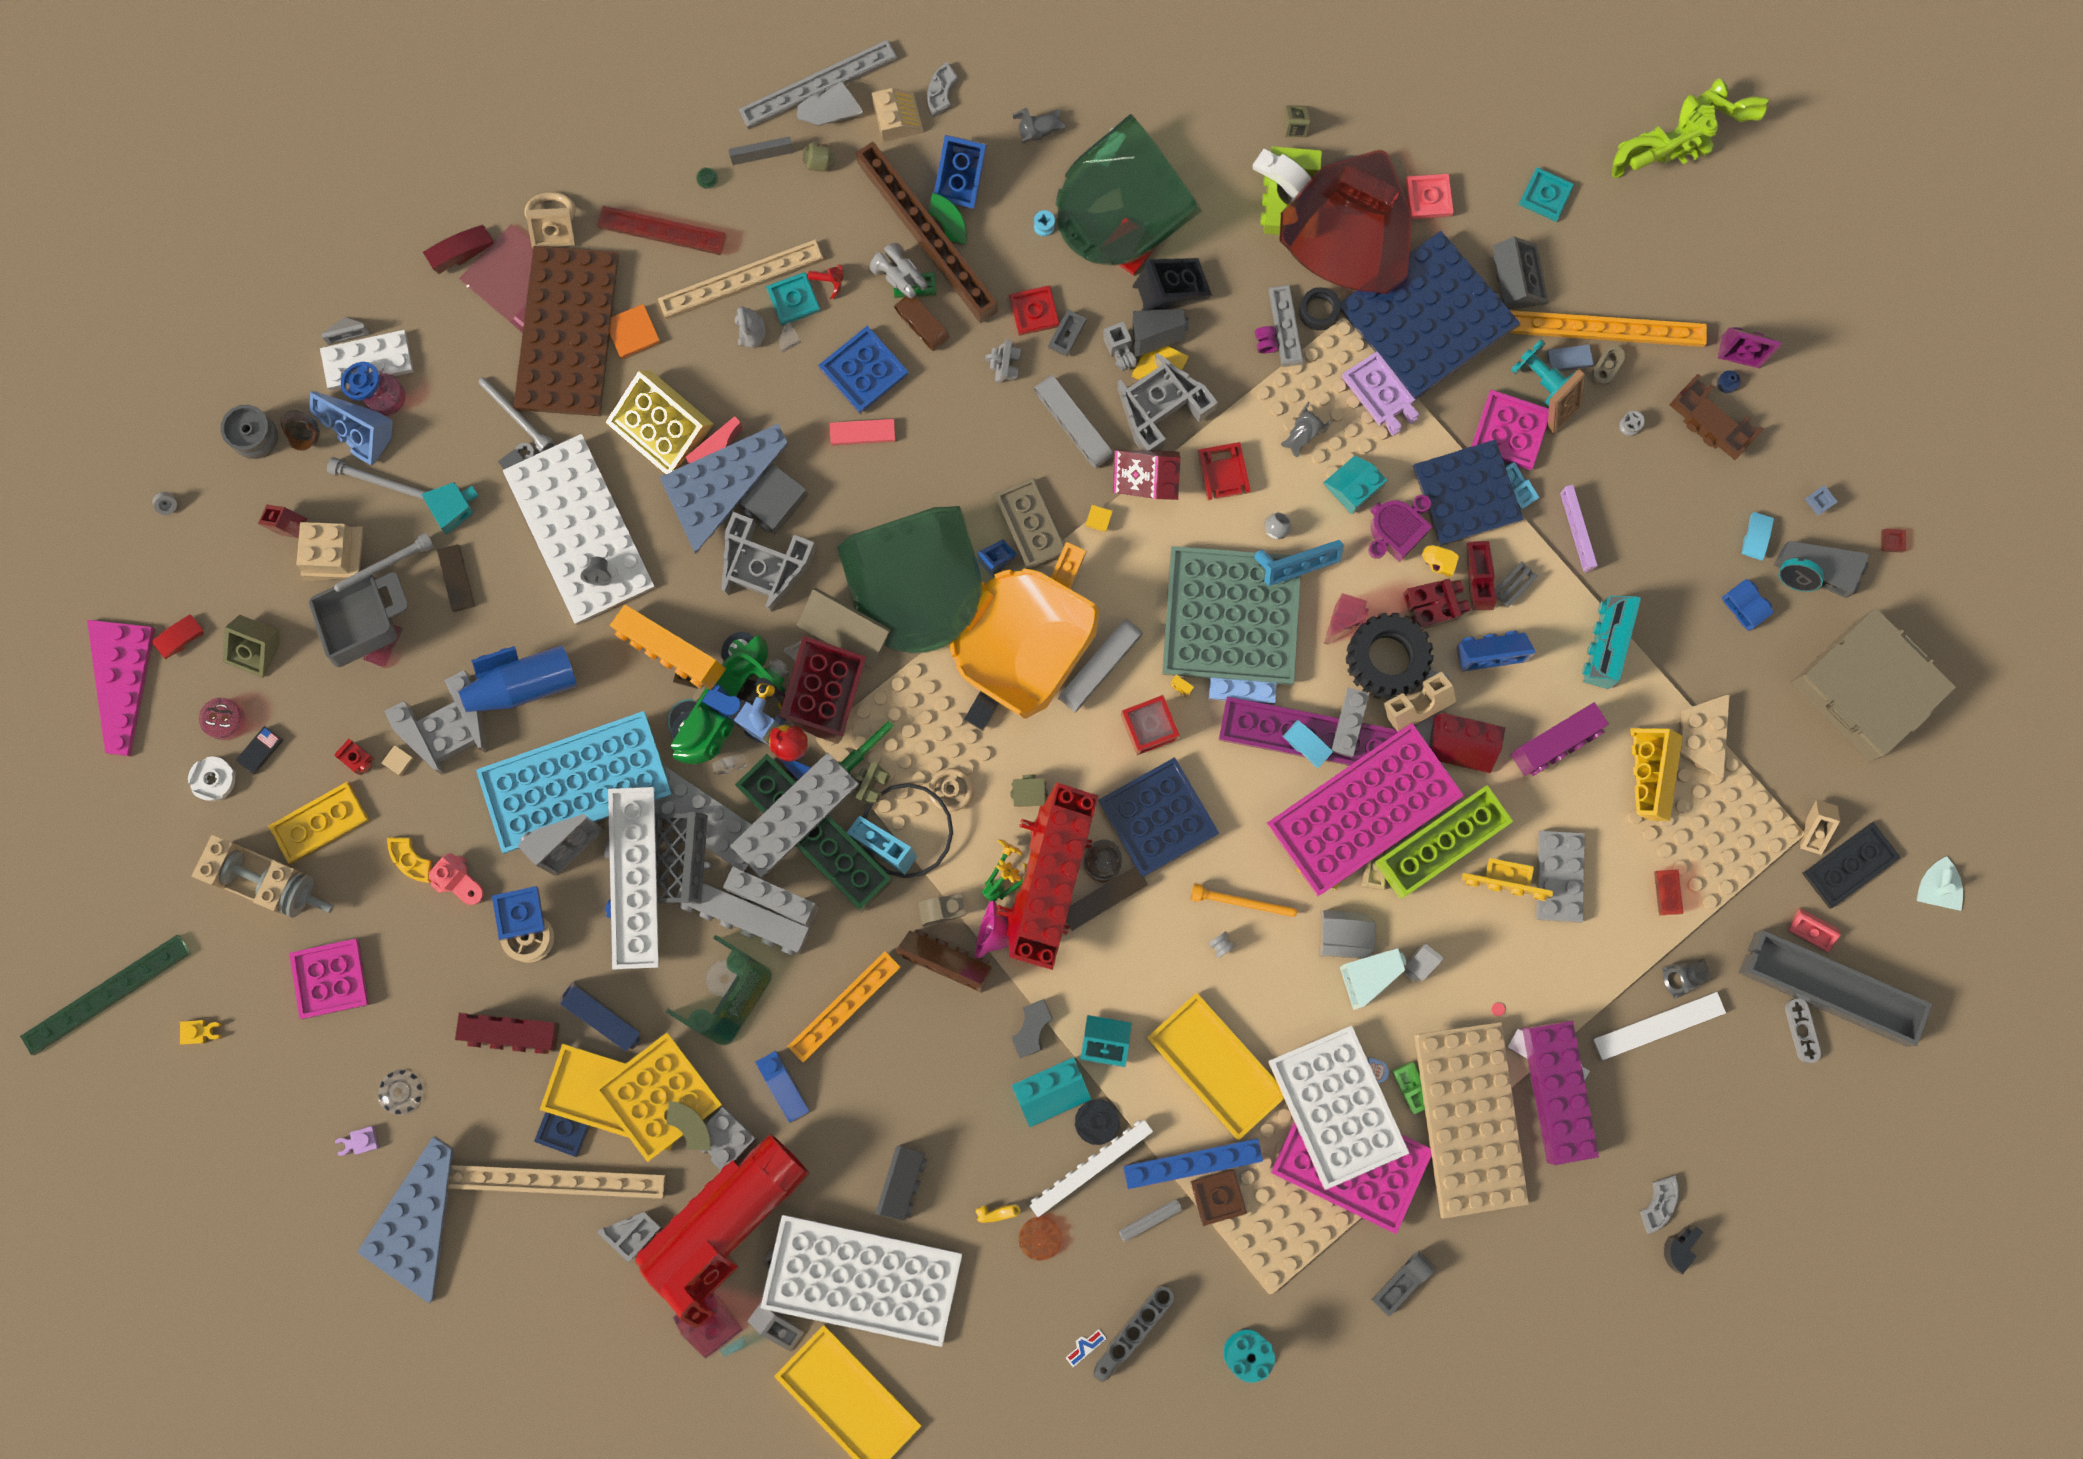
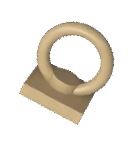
M545 192L532 197L527 202L524 211L532 248L533 246H575L572 219L576 213L574 202L568 196L558 192ZM545 201H559L567 207L534 210L535 206Z

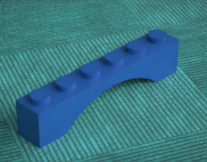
M1256 1138L1124 1165L1123 1167L1127 1187L1132 1189L1263 1162L1259 1140Z

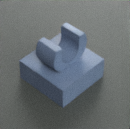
M1825 485L1805 498L1817 516L1838 502Z

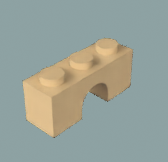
M1442 672L1422 682L1423 691L1417 698L1409 700L1403 693L1384 703L1388 720L1398 732L1411 723L1415 725L1456 702L1453 685Z

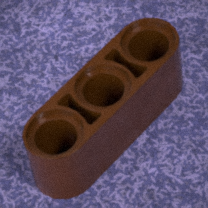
M905 296L894 305L899 316L932 351L936 350L950 338L946 329L916 296L912 299Z

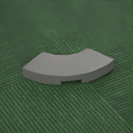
M948 62L938 68L932 76L928 87L927 101L932 117L951 108L948 99L949 92L952 86L958 82V77Z
M1676 1175L1652 1182L1654 1190L1652 1200L1646 1208L1639 1211L1647 1234L1659 1230L1671 1218L1679 1195Z

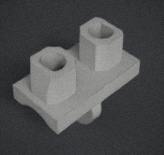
M1006 339L1004 344L999 345V349L992 348V354L985 355V361L990 363V370H996L994 382L1001 383L1003 380L1014 381L1018 376V368L1009 366V360L1017 362L1021 349L1012 346L1011 340Z

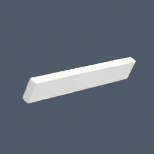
M1718 992L1594 1038L1592 1041L1600 1061L1723 1015L1726 1011Z

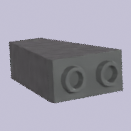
M1788 541L1781 547L1774 563L1775 566L1780 568L1781 564L1788 559L1798 558V561L1810 560L1818 564L1824 571V580L1821 587L1846 598L1858 591L1861 582H1859L1860 576L1866 572L1869 563H1867L1869 554Z

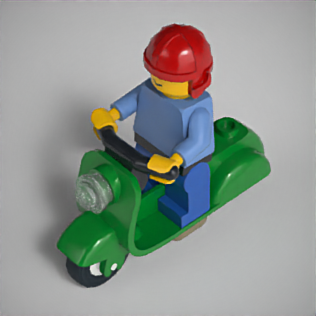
M746 632L732 634L725 640L721 648V657L724 661L722 666L726 670L711 691L704 686L701 689L697 688L693 695V700L697 702L693 710L681 714L674 721L671 732L673 738L671 748L674 750L673 758L686 764H700L712 760L719 754L722 745L727 737L731 735L734 724H736L752 736L769 745L771 752L778 758L789 762L799 760L806 754L808 748V738L804 731L797 726L789 727L785 725L786 721L778 718L779 715L774 720L762 712L766 703L765 697L776 698L779 701L778 706L781 710L785 697L784 692L786 691L782 685L785 680L783 677L789 673L786 669L787 665L776 659L775 662L770 660L768 663L770 666L764 668L763 666L768 658L766 640L760 635L753 637L750 633ZM756 674L759 677L755 684L759 697H756L753 705L743 699L739 700L736 696L746 680Z

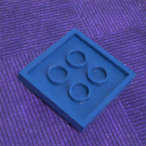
M868 326L818 365L820 370L860 414L909 375V371Z

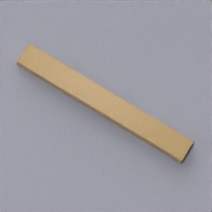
M815 239L659 297L658 301L665 318L669 319L824 261V258Z

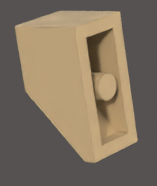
M1820 800L1815 801L1806 819L1800 849L1822 855L1840 823L1838 806Z

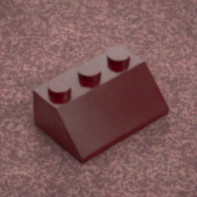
M1441 713L1434 716L1429 747L1441 763L1490 774L1502 750L1506 727Z

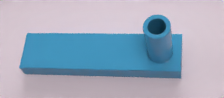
M1336 540L1277 561L1265 550H1259L1254 558L1266 570L1264 582L1271 586L1341 562L1344 544L1340 540Z

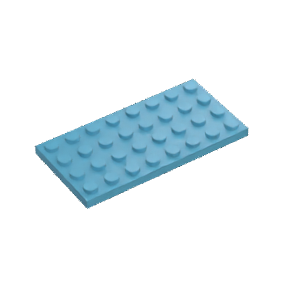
M645 711L476 770L503 854L520 849L518 847L521 843L520 839L529 831L532 833L535 829L585 814L594 822L609 818L608 789L654 787L655 801L673 795Z

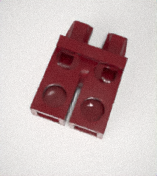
M1449 578L1443 581L1407 588L1403 593L1408 611L1412 612L1410 614L1413 624L1416 622L1421 624V631L1456 621L1460 616L1470 611L1467 600L1457 602L1455 595L1464 592L1461 580L1450 581Z

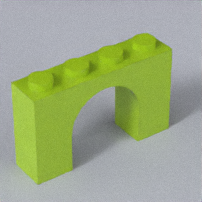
M1271 146L1270 152L1279 157L1281 154L1287 156L1302 167L1311 179L1320 172L1322 151ZM1265 175L1263 186L1267 187V192L1263 193L1262 206H1265V213H1261L1260 226H1264L1263 234L1282 235V225L1295 223L1297 220L1293 207L1288 206L1280 199L1277 192L1279 184ZM1317 211L1303 226L1297 237L1314 238L1317 225Z

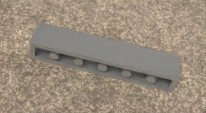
M704 883L702 885L701 904L680 903L679 908L690 913L692 909L701 912L699 916L709 921H712L713 918L721 921L719 925L732 930L733 926L741 929L740 934L749 938H753L754 935L762 938L761 943L770 947L777 944L782 947V952L791 956L794 953L801 954L811 931L806 926ZM682 887L676 896L677 898H681Z

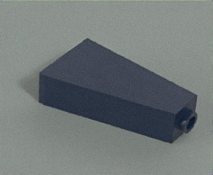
M574 981L560 997L559 1001L562 1006L627 1052L629 1048L634 1049L641 1038L638 1037L640 1035L638 1029Z

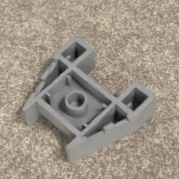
M1160 354L1155 355L1154 363L1158 368L1129 388L1125 386L1121 379L1118 381L1117 390L1134 442L1140 450L1159 451L1165 446L1166 439L1156 427V424L1182 406L1186 405L1197 421L1200 422L1215 412L1218 402L1205 385L1189 377V374L1173 366L1170 361Z
M733 512L725 531L724 569L721 590L726 595H729L733 584L768 596L765 607L772 612L809 568L817 546L810 540L793 535L785 555L751 542L757 524L753 519Z
M465 670L444 680L455 702L418 720L412 706L405 701L384 711L392 729L441 775L445 774L440 762L476 744L484 753L488 751L483 727V713L481 711L465 712L458 691L474 682L471 675Z

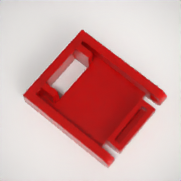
M1240 442L1198 450L1197 454L1207 500L1213 499L1212 492H1215L1216 499L1241 495V487H1244L1245 493L1251 492ZM1230 451L1231 458L1211 462V454Z

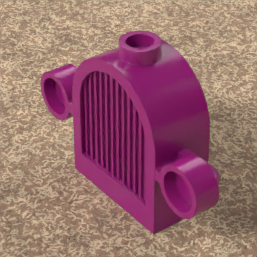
M1418 495L1414 499L1412 507L1405 502L1392 500L1383 504L1378 502L1371 509L1370 512L1374 516L1371 520L1370 528L1375 541L1370 544L1368 552L1372 558L1380 559L1388 551L1397 561L1401 562L1429 533L1432 526L1419 515L1426 513L1430 508L1431 501L1429 497Z

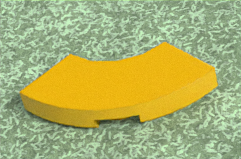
M387 837L389 854L394 864L406 876L420 882L431 883L429 872L432 870V861L417 855L413 848L412 839Z

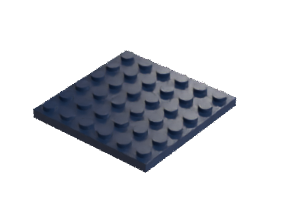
M1442 231L1410 252L1408 260L1390 267L1392 276L1398 282L1392 288L1386 291L1375 290L1377 276L1340 302L1342 313L1371 348L1380 354L1415 400L1520 326L1517 318Z

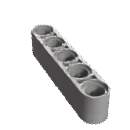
M1050 375L1033 387L1042 403L1095 469L1113 457L1109 446L1055 377Z
M1126 618L1063 690L1058 699L1074 713L1077 712L1144 632Z

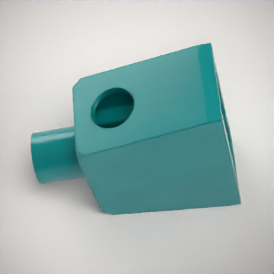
M453 482L423 493L422 497L440 528L446 534H449L474 513L469 502L479 497L473 485L461 491L458 485Z

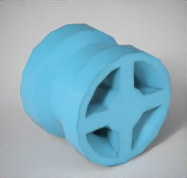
M1047 210L1039 211L1034 217V230L1039 236H1050L1055 228L1054 215Z

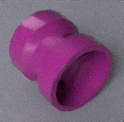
M1264 326L1255 330V337L1258 339V353L1269 354L1279 349L1278 342L1275 340L1277 335L1275 327Z

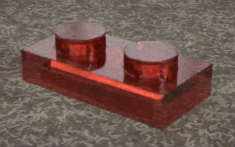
M1679 869L1654 871L1659 916L1684 914Z

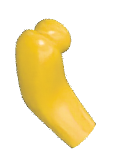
M985 1205L976 1209L977 1220L982 1223L1019 1216L1021 1212L1018 1205H1003L991 1211H988Z

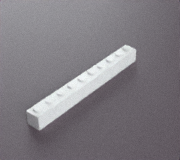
M1141 1119L1134 1124V1128L1131 1130L1128 1128L1123 1132L1122 1137L1119 1138L1117 1136L1114 1138L1110 1146L1107 1147L1105 1145L1102 1147L1098 1155L1094 1153L1088 1158L1089 1161L1087 1163L1082 1162L1079 1164L1075 1172L1071 1170L1067 1173L1063 1181L1059 1179L1055 1182V1187L1052 1189L1047 1188L1042 1192L1043 1195L1040 1198L1036 1196L1032 1199L1030 1207L1037 1217L1041 1216L1151 1134L1153 1131L1145 1120L1141 1121Z

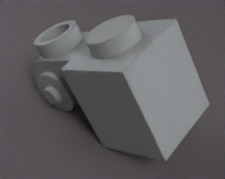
M1124 321L1105 328L1103 339L1110 356H1115L1116 366L1122 372L1130 369V367H1136L1137 358L1135 354L1129 351L1132 339Z

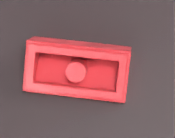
M1802 908L1798 909L1788 929L1791 933L1826 952L1831 950L1841 935L1837 927Z

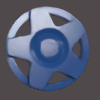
M369 362L354 363L343 373L341 389L352 400L369 399L378 389L381 375L378 369ZM369 368L373 369L374 372L369 373ZM358 369L355 374H351L354 370ZM346 383L350 384V388L348 389V391L346 388Z

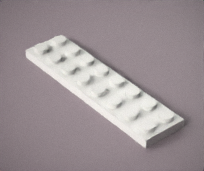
M654 787L608 789L612 969L658 968L659 945Z

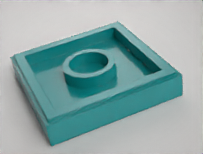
M1536 167L1518 205L1557 222L1575 184Z
M806 272L766 286L781 326L821 312Z

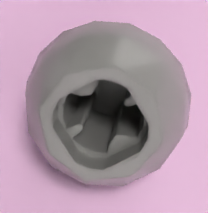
M1280 512L1272 513L1264 523L1266 534L1276 540L1284 539L1292 529L1290 518Z

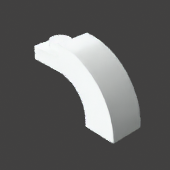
M1266 149L1262 150L1253 164V170L1269 177L1282 186L1291 202L1312 180L1308 173L1296 162L1283 154L1279 157Z

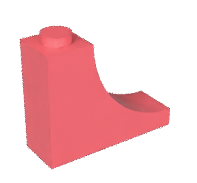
M734 416L685 457L688 464L732 445L735 437L743 430L740 421Z

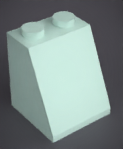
M1398 948L1346 963L1340 967L1353 1010L1367 1005L1405 971L1406 959L1403 952L1400 953Z

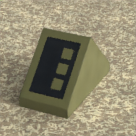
M1286 105L1285 137H1306L1310 125L1307 106Z

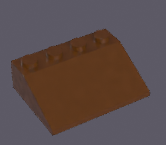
M918 929L915 930V933L909 930L896 950L899 957L978 992H982L992 970V966L988 965L990 961L984 958H971L968 956V951L959 947L953 950L947 947L949 943L941 939L930 940L927 938V933Z

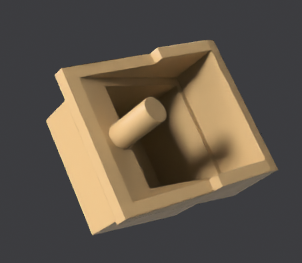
M300 522L296 565L301 570V577L306 581L346 579L360 572L364 527H348L346 524Z

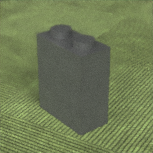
M772 464L743 498L740 505L743 509L742 513L746 517L755 518L760 522L758 525L767 533L772 531L776 535L807 498L808 493L804 487Z

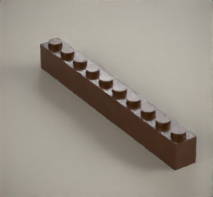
M872 141L856 152L858 165L981 324L997 313L996 300L876 144Z

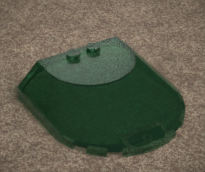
M1132 114L1123 119L1071 165L1065 174L1066 180L1062 189L1058 190L1056 206L1058 207V218L1056 219L1064 241L1082 258L1101 265H1121L1139 259L1202 212L1199 203L1152 137ZM1125 218L1128 219V221L1122 223Z
M960 506L933 507L852 534L837 546L855 610L891 629L884 646L909 654L936 651L959 638V634L967 626H970L978 611L979 599L982 595V579L964 514Z

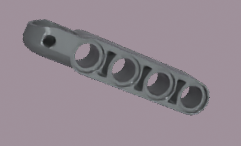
M1157 1286L1110 1342L1107 1351L1096 1363L1093 1376L1098 1381H1106L1114 1374L1172 1305L1174 1295L1167 1286ZM1162 1290L1169 1293V1299L1165 1303L1157 1301V1294ZM1147 1308L1154 1311V1317L1150 1321L1142 1319V1312ZM1130 1327H1137L1140 1332L1137 1338H1128L1127 1331ZM1115 1345H1122L1125 1352L1121 1357L1113 1356L1112 1349ZM1102 1367H1106L1105 1371L1102 1372L1100 1370Z

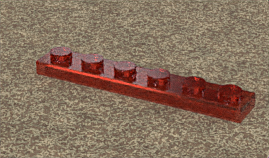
M607 206L602 207L597 224L600 229L717 255L722 254L726 239L724 232Z

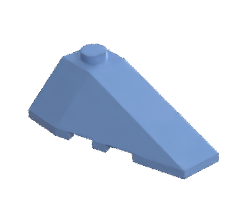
M316 391L310 392L309 411L326 428L331 427L338 434L337 439L341 443L345 441L351 447L350 452L354 456L373 465L391 440L393 420L377 411Z

